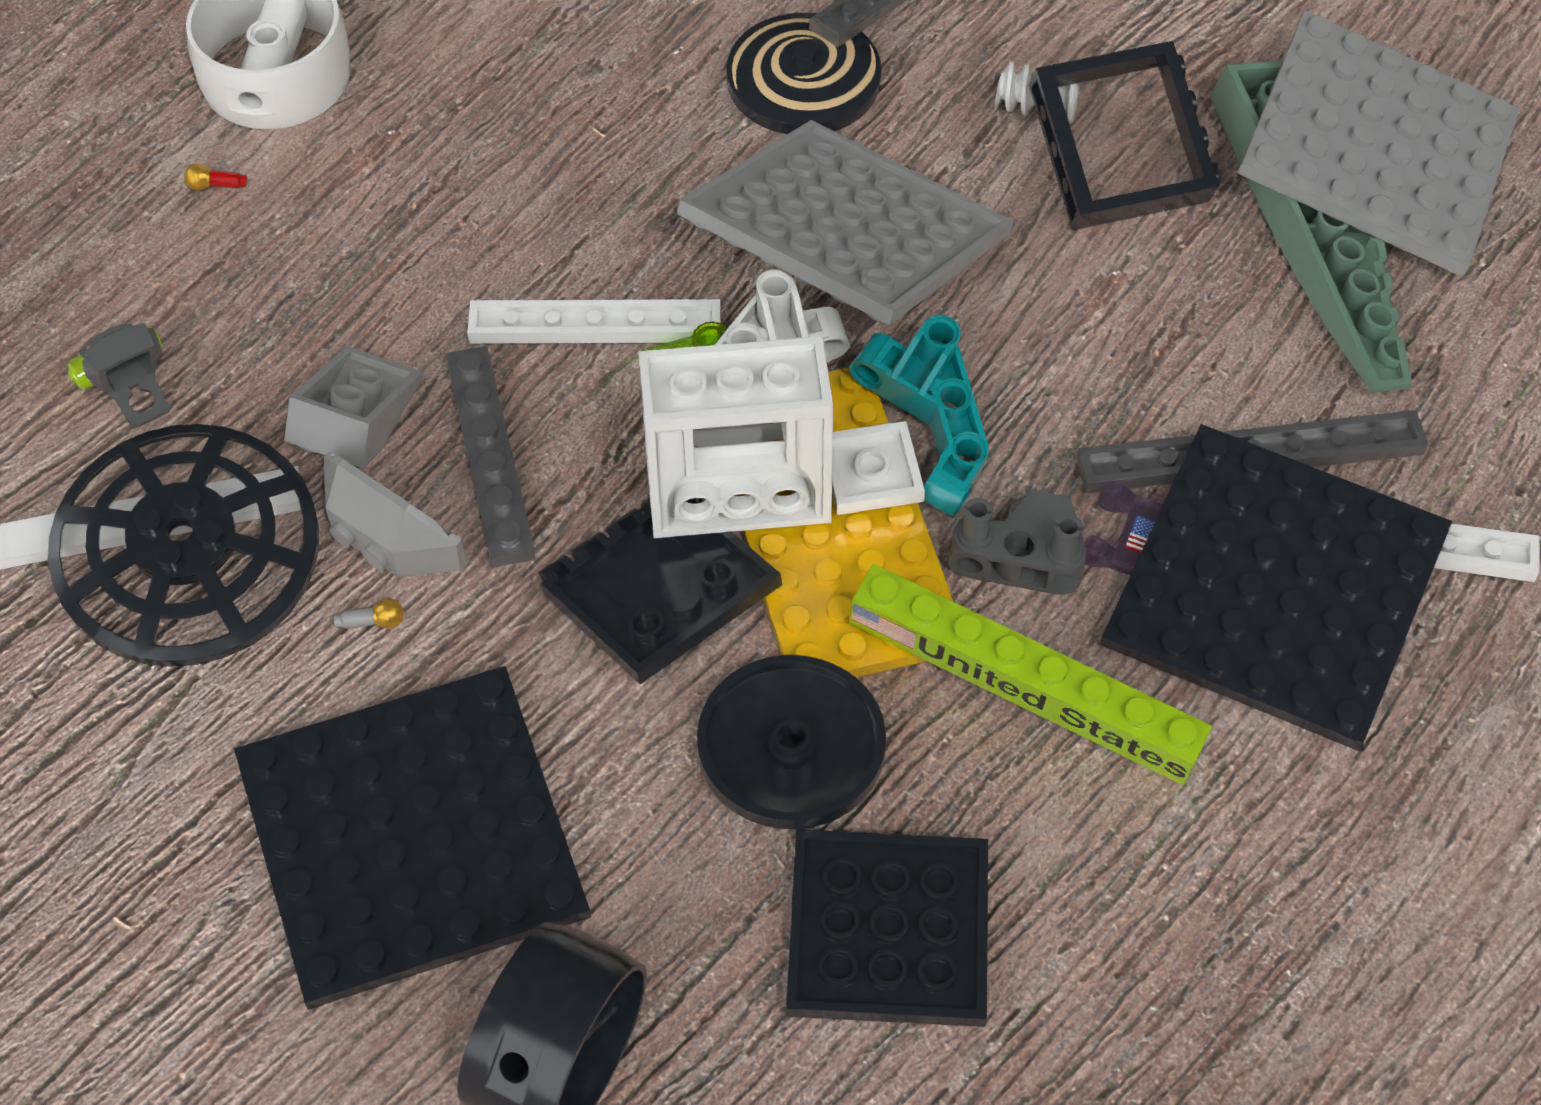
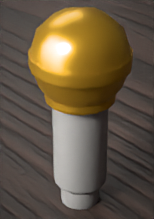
M384 598L377 604H374L373 607L347 610L341 614H335L334 624L336 628L344 627L345 629L369 625L393 629L403 621L404 610L399 601Z

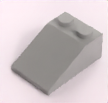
M346 346L289 397L284 442L296 445L308 453H319L325 456L328 452H331L353 466L363 469L382 451L419 386L423 372Z

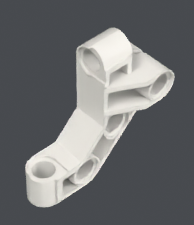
M771 269L758 276L755 296L715 344L722 345L822 336L826 362L842 356L848 348H851L839 312L831 307H820L803 311L794 279L789 273L779 269Z

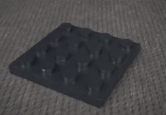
M796 829L786 1017L986 1027L989 839Z

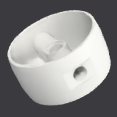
M194 0L189 9L186 20L187 48L197 83L211 108L228 121L255 129L287 128L307 122L321 115L344 92L350 76V47L343 14L337 0ZM303 28L314 30L326 36L316 49L303 58L292 62ZM247 32L248 48L240 69L229 67L213 60L218 51L228 42Z

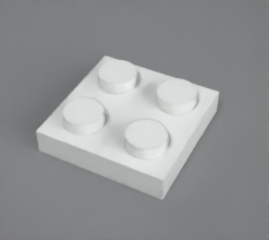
M906 421L833 432L832 495L837 515L924 502L925 489Z

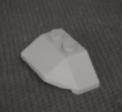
M328 452L323 457L325 504L331 526L329 531L339 544L344 547L351 545L360 551L374 568L378 570L385 568L396 577L458 571L466 565L462 539L440 527L428 515L343 458L331 452Z

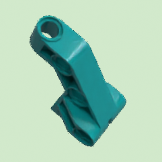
M937 314L929 317L924 322L908 348L888 335L882 333L873 334L849 367V371L860 385L930 425L939 460L937 465H934L929 478L924 484V501L954 518L980 477L989 453V446L958 345L961 328L952 317ZM944 402L952 403L957 408H950ZM959 455L968 456L973 462L964 461Z

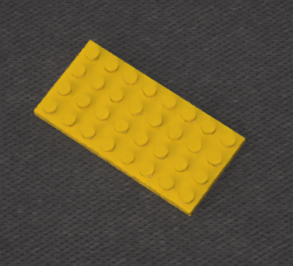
M849 367L828 372L833 401V432L889 424L879 395L856 382L850 374ZM785 490L776 493V495L788 496L796 491ZM739 494L734 496H745L747 494ZM832 495L831 523L742 531L745 543L781 573L782 586L763 598L780 655H801L822 659L845 669L856 678L926 662V660L849 624L852 600L873 563L953 601L918 503L837 515Z

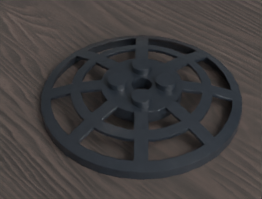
M204 424L173 425L147 431L121 442L98 457L71 485L55 513L49 535L48 564L51 581L63 609L73 623L100 647L119 657L142 664L167 667L198 665L223 659L250 647L271 633L292 612L304 595L315 570L319 552V523L312 496L302 476L289 460L272 446L250 434L223 426ZM209 437L201 452H172L146 460L139 449L151 443L172 438ZM228 440L241 443L263 453L277 464L285 475L259 482L243 466L220 456ZM121 457L124 458L130 469L122 473L107 487L98 499L95 507L73 506L75 500L92 479L111 463ZM195 463L187 482H176L163 486L154 472L155 469L168 465ZM215 467L233 475L246 488L222 498L220 494L207 487L206 484ZM137 479L146 495L137 502L132 511L110 509V504L119 492ZM291 490L295 491L303 516L301 552L274 544L276 520L270 497ZM257 503L261 517L260 539L236 533V525L232 513ZM64 523L88 524L85 548L92 571L68 587L60 558L62 529ZM101 526L124 528L127 548L103 562L99 547ZM189 526L193 529L191 535L185 540L174 541L169 538L170 533L176 527ZM232 551L253 556L243 573L231 584L224 587L216 572L227 562ZM268 561L293 569L294 571L289 582L276 600L259 616L246 624L233 601L255 583ZM135 564L145 576L152 579L146 599L139 598L126 591L113 577ZM200 581L208 597L187 603H165L170 585H188ZM101 586L105 593L118 604L135 613L142 614L135 641L121 637L102 627L82 609L79 602ZM217 610L229 631L228 634L219 638L192 645H154L160 619H186Z

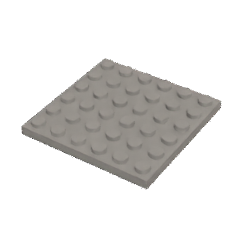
M1304 10L1237 173L1462 277L1470 267L1519 108L1503 99L1485 93L1466 82H1461L1437 71L1431 66L1424 65L1402 55L1394 49H1389L1367 39L1359 33L1332 23L1322 16H1317Z
M812 120L681 198L677 211L678 215L690 220L696 227L711 231L726 239L730 245L751 252L760 257L766 264L777 266L796 276L799 281L813 285L832 295L835 300L848 303L867 313L871 319L891 325L1009 236L1014 222Z

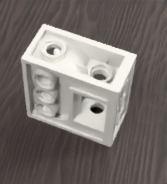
M822 336L638 351L654 538L831 523L833 401ZM780 491H796L795 493L788 496L776 495V493ZM739 494H747L745 496H734ZM693 498L706 499L705 501L697 504H691L686 502L687 500Z

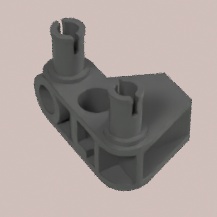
M1030 490L1004 522L991 519L993 507L986 499L973 498L966 502L964 518L957 522L953 530L952 545L948 558V565L953 572L971 579L1056 595L1072 593L1080 586L1087 555L1082 537L1083 523L1076 517L1071 497Z

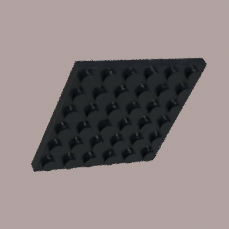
M1200 424L1104 631L1100 645L1360 752L1452 521Z
M506 666L234 748L307 1010L524 940L538 925L546 921L569 925L591 918L584 890Z

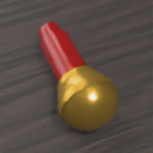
M201 163L191 164L184 174L186 185L195 191L210 188V186L227 188L247 187V175H241L239 172L211 170V168Z

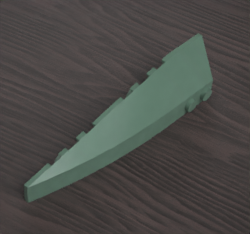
M1282 61L1227 64L1210 95V99L1240 164ZM1247 178L1264 217L1302 288L1332 337L1371 393L1409 389L1412 385L1404 340L1398 337L1396 326L1400 319L1398 309L1392 306L1390 292L1393 289L1391 274H1387L1385 271L1384 262L1387 259L1384 241Z

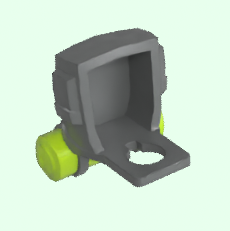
M131 323L109 328L97 335L90 342L88 349L79 350L80 355L68 361L70 380L74 381L84 391L97 386L115 399L132 428H138L170 412V406L155 380L157 359L162 355L161 337L150 325L146 326L143 323L133 326ZM139 386L141 391L150 393L155 399L152 409L143 413L133 410L129 404L132 396L131 388Z

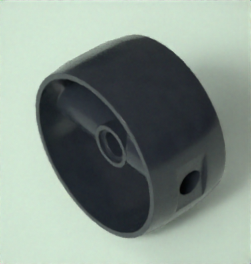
M546 921L538 925L513 953L493 985L479 1013L460 1066L457 1083L459 1101L463 1105H597L623 1056L635 1027L646 989L647 971L645 966L623 950L577 928L553 921Z

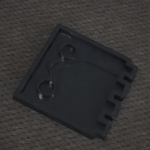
M650 498L641 503L644 514L634 508L608 525L606 531L610 537L599 531L571 550L574 561L564 555L539 572V576L543 581L541 586L544 595L640 685L782 586L781 573L731 531L654 538ZM689 499L686 501L691 504H697V502L694 499Z

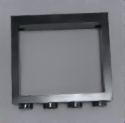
M1173 41L1035 69L1029 83V89L1072 231L1206 203L1210 201L1220 184L1219 168L1216 163L1211 162L1208 152V134L1205 127L1199 124L1196 114L1197 99L1193 90L1188 89L1185 80V61L1181 54H1177ZM1158 67L1194 180L1092 200L1058 87Z

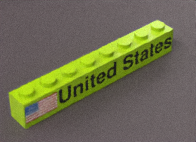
M874 563L852 600L849 624L1183 786L1212 728V725Z

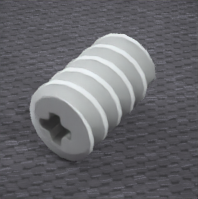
M1009 62L999 79L994 109H998L1002 101L1005 100L1007 112H1013L1018 103H1020L1022 115L1030 113L1034 107V102L1029 89V83L1032 79L1029 65L1025 64L1020 74H1016L1014 62ZM1077 84L1058 87L1065 111H1067L1069 124L1073 123L1080 91V86Z

